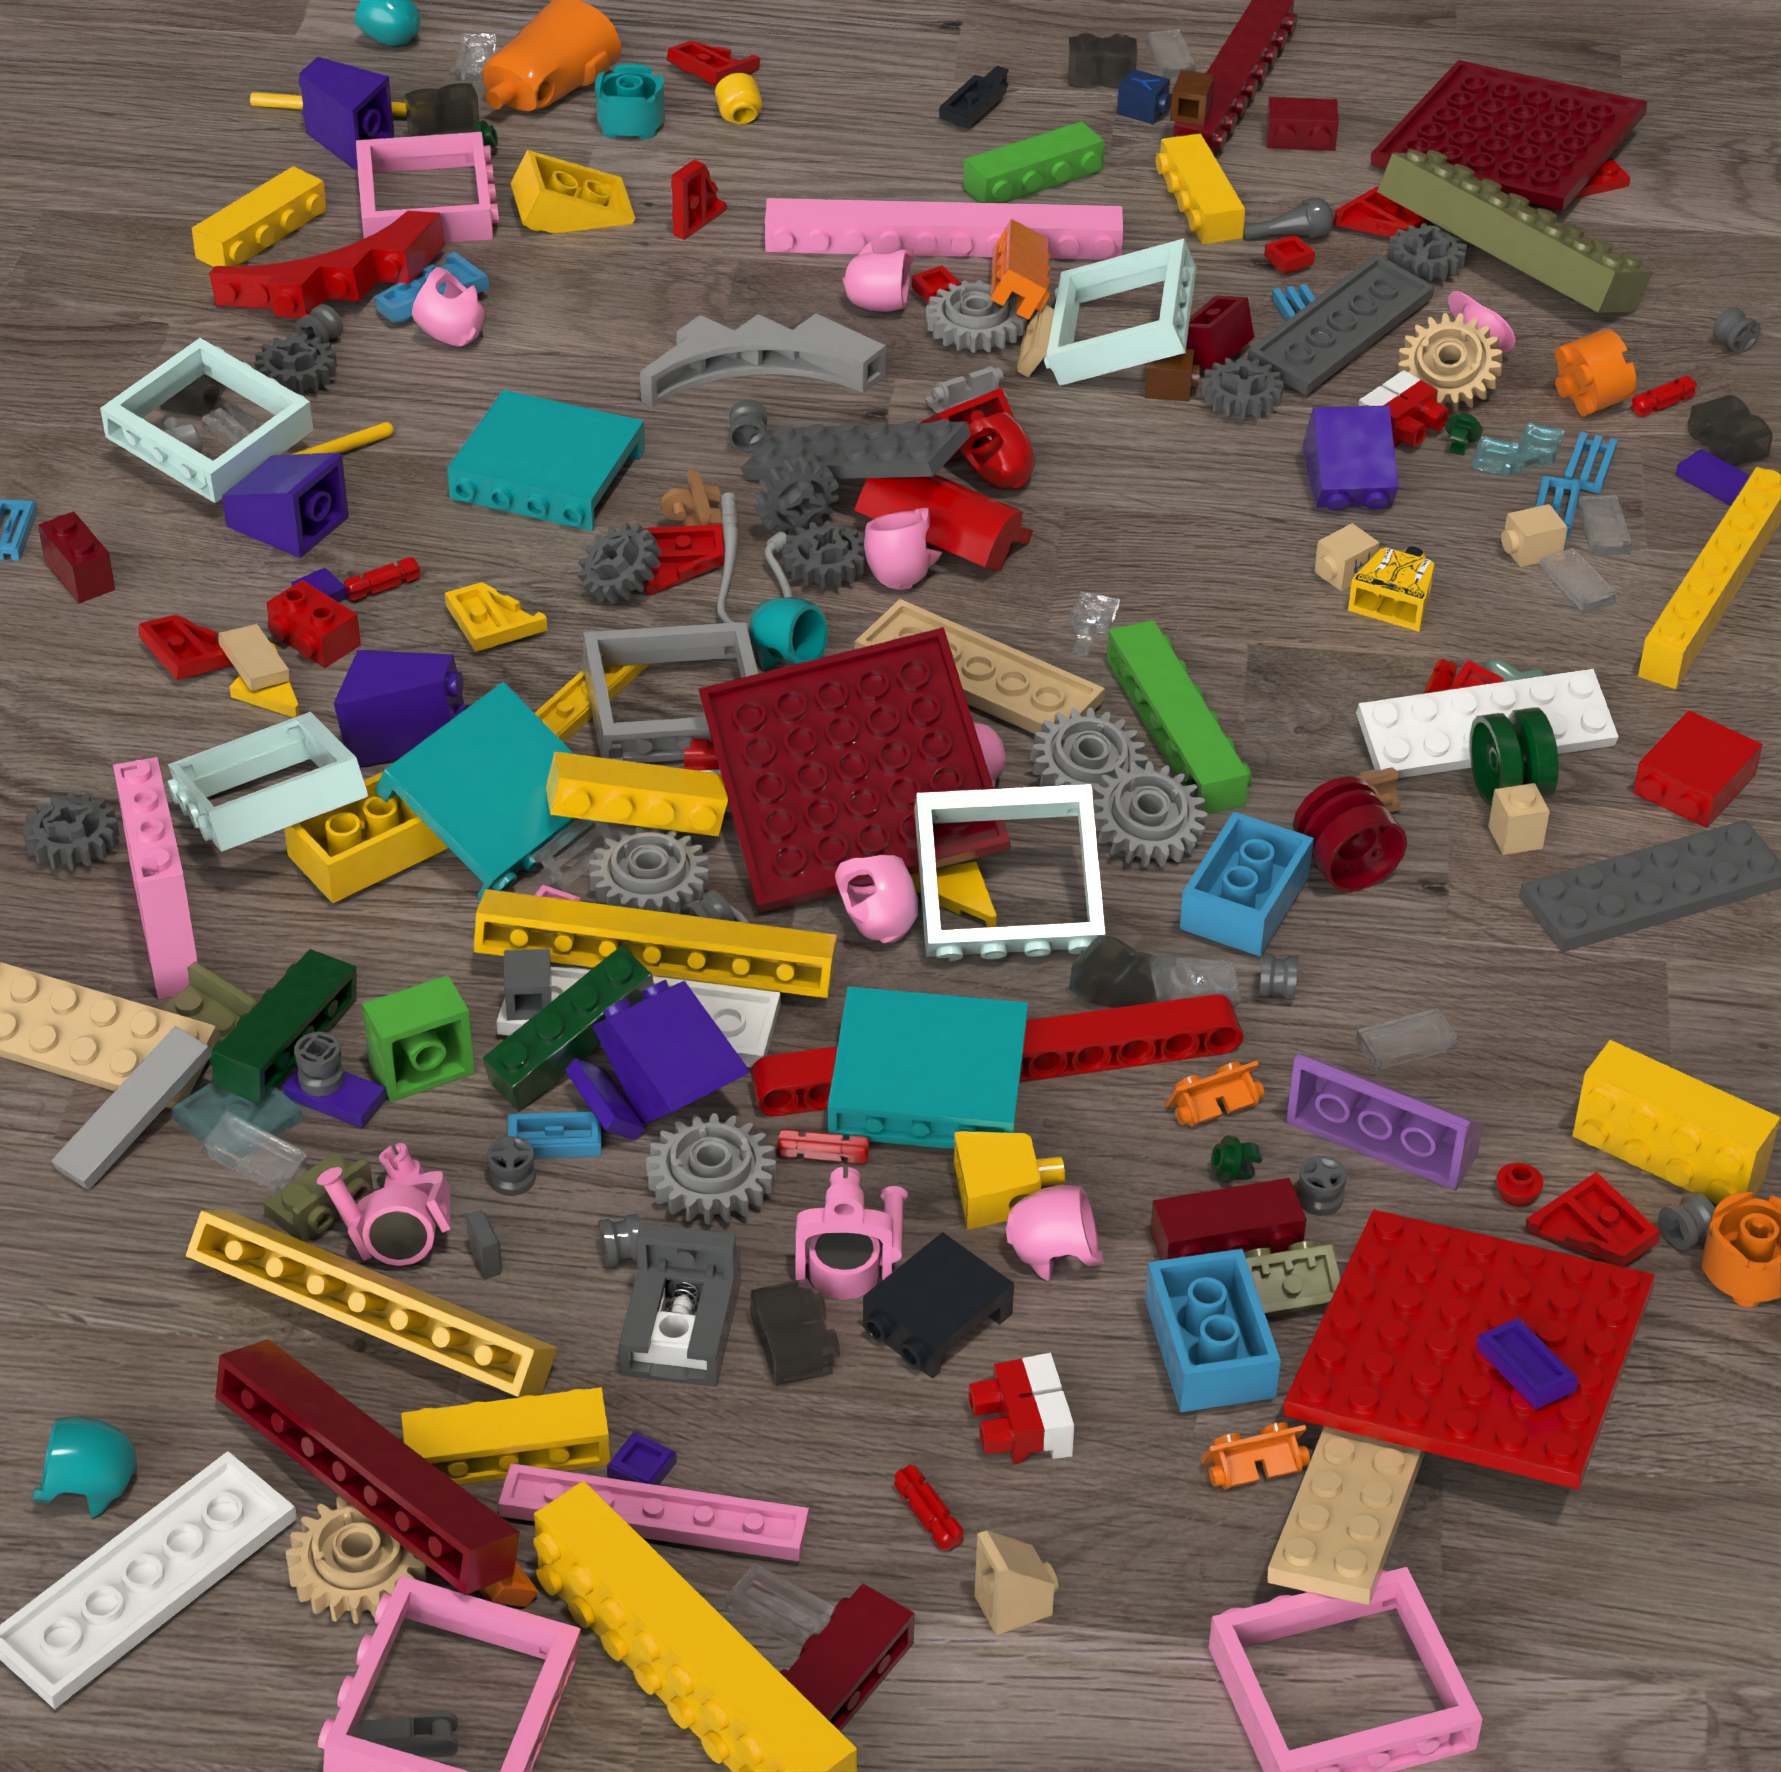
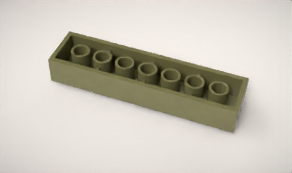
M1409 149L1407 153H1392L1377 191L1379 194L1597 313L1636 312L1652 275V271L1641 266L1642 260L1626 253L1620 255L1612 251L1613 245L1599 238H1593L1592 240L1584 236L1585 230L1571 223H1565L1564 225L1556 221L1557 215L1542 208H1537L1536 210L1528 206V199L1517 194L1510 193L1508 195L1500 191L1502 186L1492 180H1479L1473 176L1475 172L1472 169L1459 164L1454 166L1446 162L1448 157L1440 152L1428 150L1427 154Z

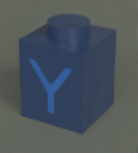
M1132 69L1119 84L1117 114L1154 125L1163 114L1168 113L1171 107L1170 79Z

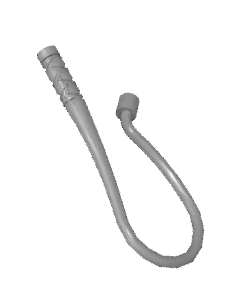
M727 492L721 496L725 561L723 578L717 598V614L723 623H735L725 612V600L733 575L738 544L737 498L734 493ZM780 531L768 539L765 558L779 580L785 598L792 597V591L780 564L773 555V552H779L782 550L783 544H786L787 535Z

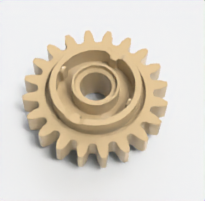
M1443 313L1442 323L1437 324L1432 317H1429L1428 329L1415 325L1416 337L1405 336L1406 348L1399 350L1401 360L1398 363L1399 373L1404 370L1438 389L1437 402L1445 406L1447 402H1450L1452 409L1456 412L1459 409V402L1464 401L1471 408L1473 407L1474 395L1485 400L1487 398L1485 387L1490 389L1496 388V377L1502 375V364H1500L1503 362L1502 350L1498 349V337H1490V327L1488 325L1478 330V318L1475 317L1468 324H1464L1462 313L1458 314L1455 322H1450L1447 313ZM1447 360L1458 361L1457 363L1451 365L1443 363Z
M337 1496V1509L330 1510L327 1506L320 1503L317 1505L319 1520L303 1516L301 1518L303 1532L291 1533L292 1548L286 1550L288 1575L291 1587L297 1588L298 1600L305 1602L311 1599L314 1614H318L330 1606L332 1621L337 1622L345 1611H351L352 1620L356 1624L360 1622L364 1610H369L375 1618L383 1594L392 1595L400 1575L426 1582L428 1579L427 1568L424 1562L356 1508L348 1505L347 1501L342 1497Z

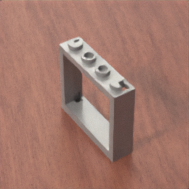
M746 622L583 632L582 664L600 757L637 763L684 760V749L690 747L692 739H708L712 742L706 717L614 723L603 666L737 658L741 678L758 674ZM725 646H735V648H725ZM621 743V748H611L612 744Z

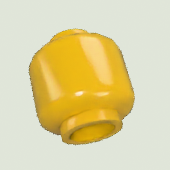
M733 73L721 79L717 84L715 90L720 114L727 122H733L738 125L748 124L761 112L763 102L757 82L751 75Z

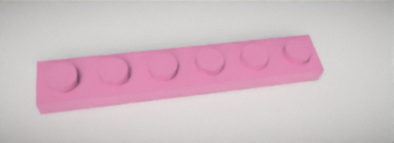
M512 1463L510 1464L498 1503L499 1516L534 1521V1513L584 1480L642 1538L800 1561L809 1523V1508Z

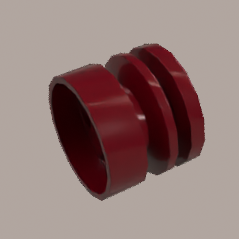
M1352 776L1335 778L1318 786L1303 800L1295 813L1292 825L1295 832L1314 838L1312 858L1326 880L1339 891H1360L1381 882L1396 869L1403 859L1407 847L1405 831L1393 815L1384 808L1383 802L1376 796L1371 786L1362 778Z

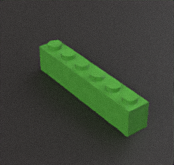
M1154 620L1109 629L1106 661L1175 776L1180 773L1185 774L1182 786L1193 784L1197 786L1194 797L1205 799L1202 811L1207 814L1246 806L1247 789L1252 785L1250 769L1246 763L1240 761L1235 752L1232 739L1224 735L1219 726L1216 713L1208 709L1203 700L1200 687L1192 683L1184 661L1182 659L1178 660L1168 635L1162 634Z

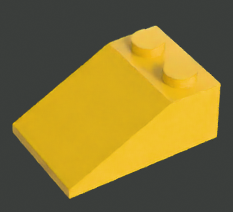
M527 150L510 183L522 224L534 231L542 230L558 234L633 224L636 219L622 177Z

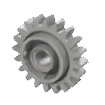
M964 280L960 286L949 284L948 291L938 289L937 297H930L929 305H926L927 330L933 331V338H943L944 346L954 343L956 350L960 351L963 348H967L972 353L979 349L991 352V347L994 346L1004 349L1005 341L1016 343L1017 336L1024 335L1027 319L1016 313L1017 293L1010 294L1004 306L990 299L991 284H985L982 280H978L976 283H968Z
M1071 708L1069 719L1057 712L1054 723L1045 720L1041 732L1035 733L1030 760L1034 762L1032 773L1034 775H1041L1040 787L1091 784L1093 792L1094 786H1099L1101 776L1103 774L1112 776L1115 766H1119L1127 773L1130 762L1134 761L1139 770H1144L1148 757L1143 755L1145 743L1135 742L1137 730L1123 731L1124 719L1118 720L1114 724L1110 723V712L1108 711L1101 718H1096L1093 708H1089L1086 716L1082 717L1075 708Z
M1131 761L1127 773L1119 766H1115L1112 776L1103 774L1099 786H1094L1092 792L1095 831H1100L1097 842L1099 844L1112 842L1111 855H1115L1122 850L1125 851V862L1128 864L1133 861L1135 856L1141 857V863L1145 868L1148 867L1151 858H1155L1161 867H1165L1168 856L1178 863L1181 862L1184 852L1190 854L1194 852L1196 843L1201 842L1205 830L1204 825L1207 813L1202 811L1205 799L1194 797L1197 786L1195 784L1182 786L1185 776L1183 773L1176 775L1174 778L1169 777L1168 765H1165L1160 772H1155L1151 761L1146 763L1144 770H1139L1137 764Z
M640 826L636 827L635 835L629 836L624 831H619L620 841L617 842L606 838L605 849L596 848L594 850L595 860L589 861L590 890L595 891L597 903L606 902V905L658 912L668 911L673 914H680L679 906L694 901V898L701 899L704 894V887H709L708 856H703L701 845L692 846L691 836L688 835L677 840L676 831L670 830L664 835L660 834V829L653 828L651 832L644 833Z
M717 1113L711 1115L708 1123H703L698 1115H693L692 1126L687 1127L680 1121H676L675 1134L662 1130L660 1132V1143H651V1157L646 1158L649 1191H655L656 1203L668 1202L669 1214L671 1215L676 1214L681 1209H686V1221L688 1222L692 1221L700 1213L703 1214L706 1224L712 1222L715 1214H720L722 1219L728 1223L731 1220V1211L733 1210L746 1217L749 1215L748 1203L761 1207L763 1205V1194L772 1193L773 1179H776L774 1147L767 1146L766 1134L759 1133L753 1135V1123L751 1122L743 1125L741 1128H737L736 1116H731L726 1123L722 1124L719 1123Z

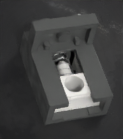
M640 1223L636 1236L638 1270L619 1340L620 1375L717 1387L741 1286L740 1251H737L736 1234L715 1230L707 1231L673 1227L665 1224Z

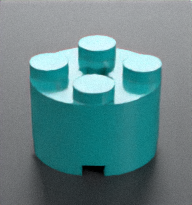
M620 64L613 66L612 73L605 75L603 71L596 77L597 122L602 128L604 136L611 138L620 135L637 136L641 139H650L656 136V129L665 120L664 79L660 73L657 77L652 74V68L646 65Z

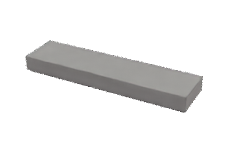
M174 1026L51 1160L56 1170L89 1191L207 1062L212 1053L210 1048L177 1026Z

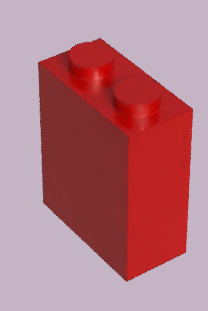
M1688 710L1639 761L1633 793L1708 828L1756 776L1763 744Z

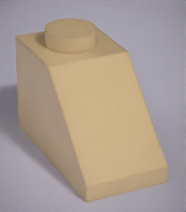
M988 1530L977 1533L974 1596L995 1635L997 1636L1052 1616L1054 1593L1058 1592L1059 1586L1056 1574L1050 1563H1042L1033 1545Z

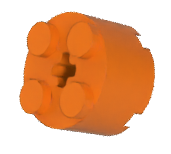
M1610 329L1596 331L1555 349L1559 377L1555 379L1556 389L1562 398L1570 397L1575 402L1579 414L1583 417L1623 402L1633 396L1636 391V373L1633 362L1626 364L1622 352L1627 351V348L1615 332Z
M1754 1192L1736 1193L1719 1202L1711 1218L1700 1263L1701 1269L1718 1289L1732 1296L1733 1300L1740 1306L1755 1307L1760 1302L1772 1301L1781 1297V1198L1770 1195L1769 1200L1753 1198Z

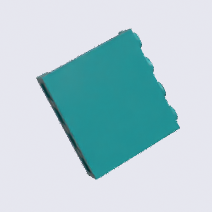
M503 389L447 467L450 499L593 531L595 529V506L627 458L640 460L645 453L644 421Z
M504 682L386 768L374 790L385 802L398 795L484 883L477 895L480 900L485 889L507 890L517 879L515 874L522 868L531 871L544 859L547 854L545 850L550 846L554 845L557 849L560 848L575 833L574 827L581 822L587 826L594 821L550 815L546 784L554 751L574 753Z
M847 987L828 1101V1133L843 1134V1139H849L850 1135L865 1136L871 1142L954 1149V1132L1015 1133L1016 1109L1028 1018V1002Z

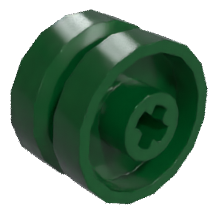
M1538 707L1513 710L1508 718L1504 713L1476 716L1472 722L1469 734V753L1475 784L1484 802L1488 806H1492L1494 789L1532 783L1536 784L1543 799L1550 798L1555 793L1558 783L1559 760L1553 729L1546 714Z

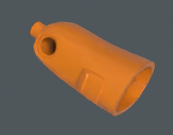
M551 0L507 45L493 54L486 62L482 74L483 85L488 90L486 92L488 104L494 109H500L507 105L521 111H537L561 100L581 86L593 84L599 73L604 71L605 74L610 67L620 60L621 42L614 25L602 12L581 0Z

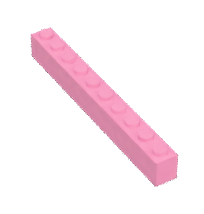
M767 198L765 252L859 254L862 248L871 242L875 254H890L899 249H913V256L993 257L995 244L1010 219H1013L1048 238V252L1051 253L1050 259L1107 260L1122 256L1123 213L1122 206Z

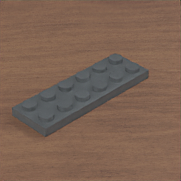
M1375 254L1251 347L1248 351L1247 360H1250L1251 363L1253 360L1259 359L1260 366L1272 365V372L1281 373L1280 380L1293 389L1307 395L1429 301L1433 296L1435 286Z
M946 419L933 423L907 421L902 424L876 422L871 425H855L854 423H845L840 426L814 424L809 427L784 425L773 431V436L752 453L753 456L741 467L746 481L770 480L773 477L770 473L771 468L780 471L783 469L784 460H788L791 465H794L798 457L803 456L807 463L813 457L817 458L821 465L825 463L835 479L933 477L966 442L971 433L967 422H950Z
M1742 820L1521 884L1519 897L1563 953L1781 889V861L1746 820Z

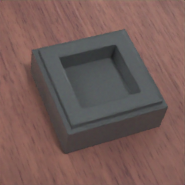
M479 1210L466 1214L469 1247L484 1278L488 1279L501 1275L500 1242L486 1213Z

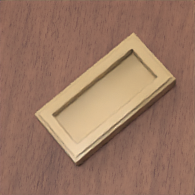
M1046 304L1040 312L1037 311L1024 328L1017 372L1026 377L1031 375L1047 354L1054 309Z
M257 624L219 633L220 647L251 691L289 681L288 667Z

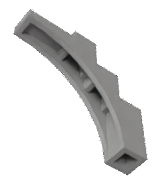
M817 313L793 330L757 314L735 331L699 315L677 331V345L640 371L641 402L653 408L669 397L700 384L724 378L769 374L811 377L837 383L864 393L886 376V345Z

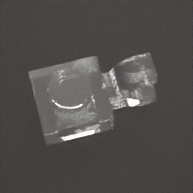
M1083 591L1080 592L1070 612L1069 626L1074 627V634H1077L1072 654L1088 657L1095 633L1108 634V630L1118 614L1120 599Z

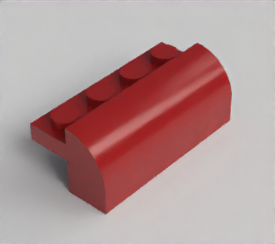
M936 474L933 477L867 478L854 509L856 512L875 519L887 514L928 508L931 521L925 536L926 542L983 567L1000 571L1012 541L1028 545L1034 531L1021 525L1023 511Z

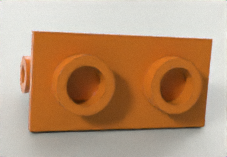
M1235 1061L1217 1069L1215 1075L1203 1079L1199 1075L1184 1078L1175 1084V1090L1165 1103L1166 1109L1178 1105L1179 1107L1175 1109V1115L1179 1124H1188L1190 1127L1219 1118L1222 1115L1217 1100H1222L1228 1114L1258 1105L1259 1099L1265 1097V1091L1260 1081L1253 1082L1251 1075L1259 1064L1257 1061L1241 1066L1239 1061Z
M1287 1422L1268 1425L1259 1430V1435L1242 1439L1240 1433L1220 1436L1211 1441L1212 1446L1207 1449L1200 1459L1201 1464L1214 1462L1215 1466L1209 1467L1211 1484L1213 1487L1221 1485L1224 1490L1258 1482L1259 1475L1255 1465L1257 1462H1262L1267 1479L1300 1473L1303 1466H1308L1310 1463L1307 1447L1305 1445L1298 1447L1297 1440L1306 1431V1427L1302 1425L1289 1428Z

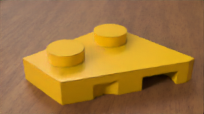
M483 582L445 593L446 607L475 652L548 631L545 614L538 612L532 616L522 611L518 600L499 594L496 589Z

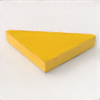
M271 643L272 646L274 647V649H275L276 652H277V649H276V647H275V644ZM239 675L229 686L231 698L293 718L300 715L299 704L289 681L251 691Z
M977 862L936 868L939 906L961 915L962 911L984 920L988 928L996 927L997 915ZM912 874L911 877L915 889L921 893L920 874Z

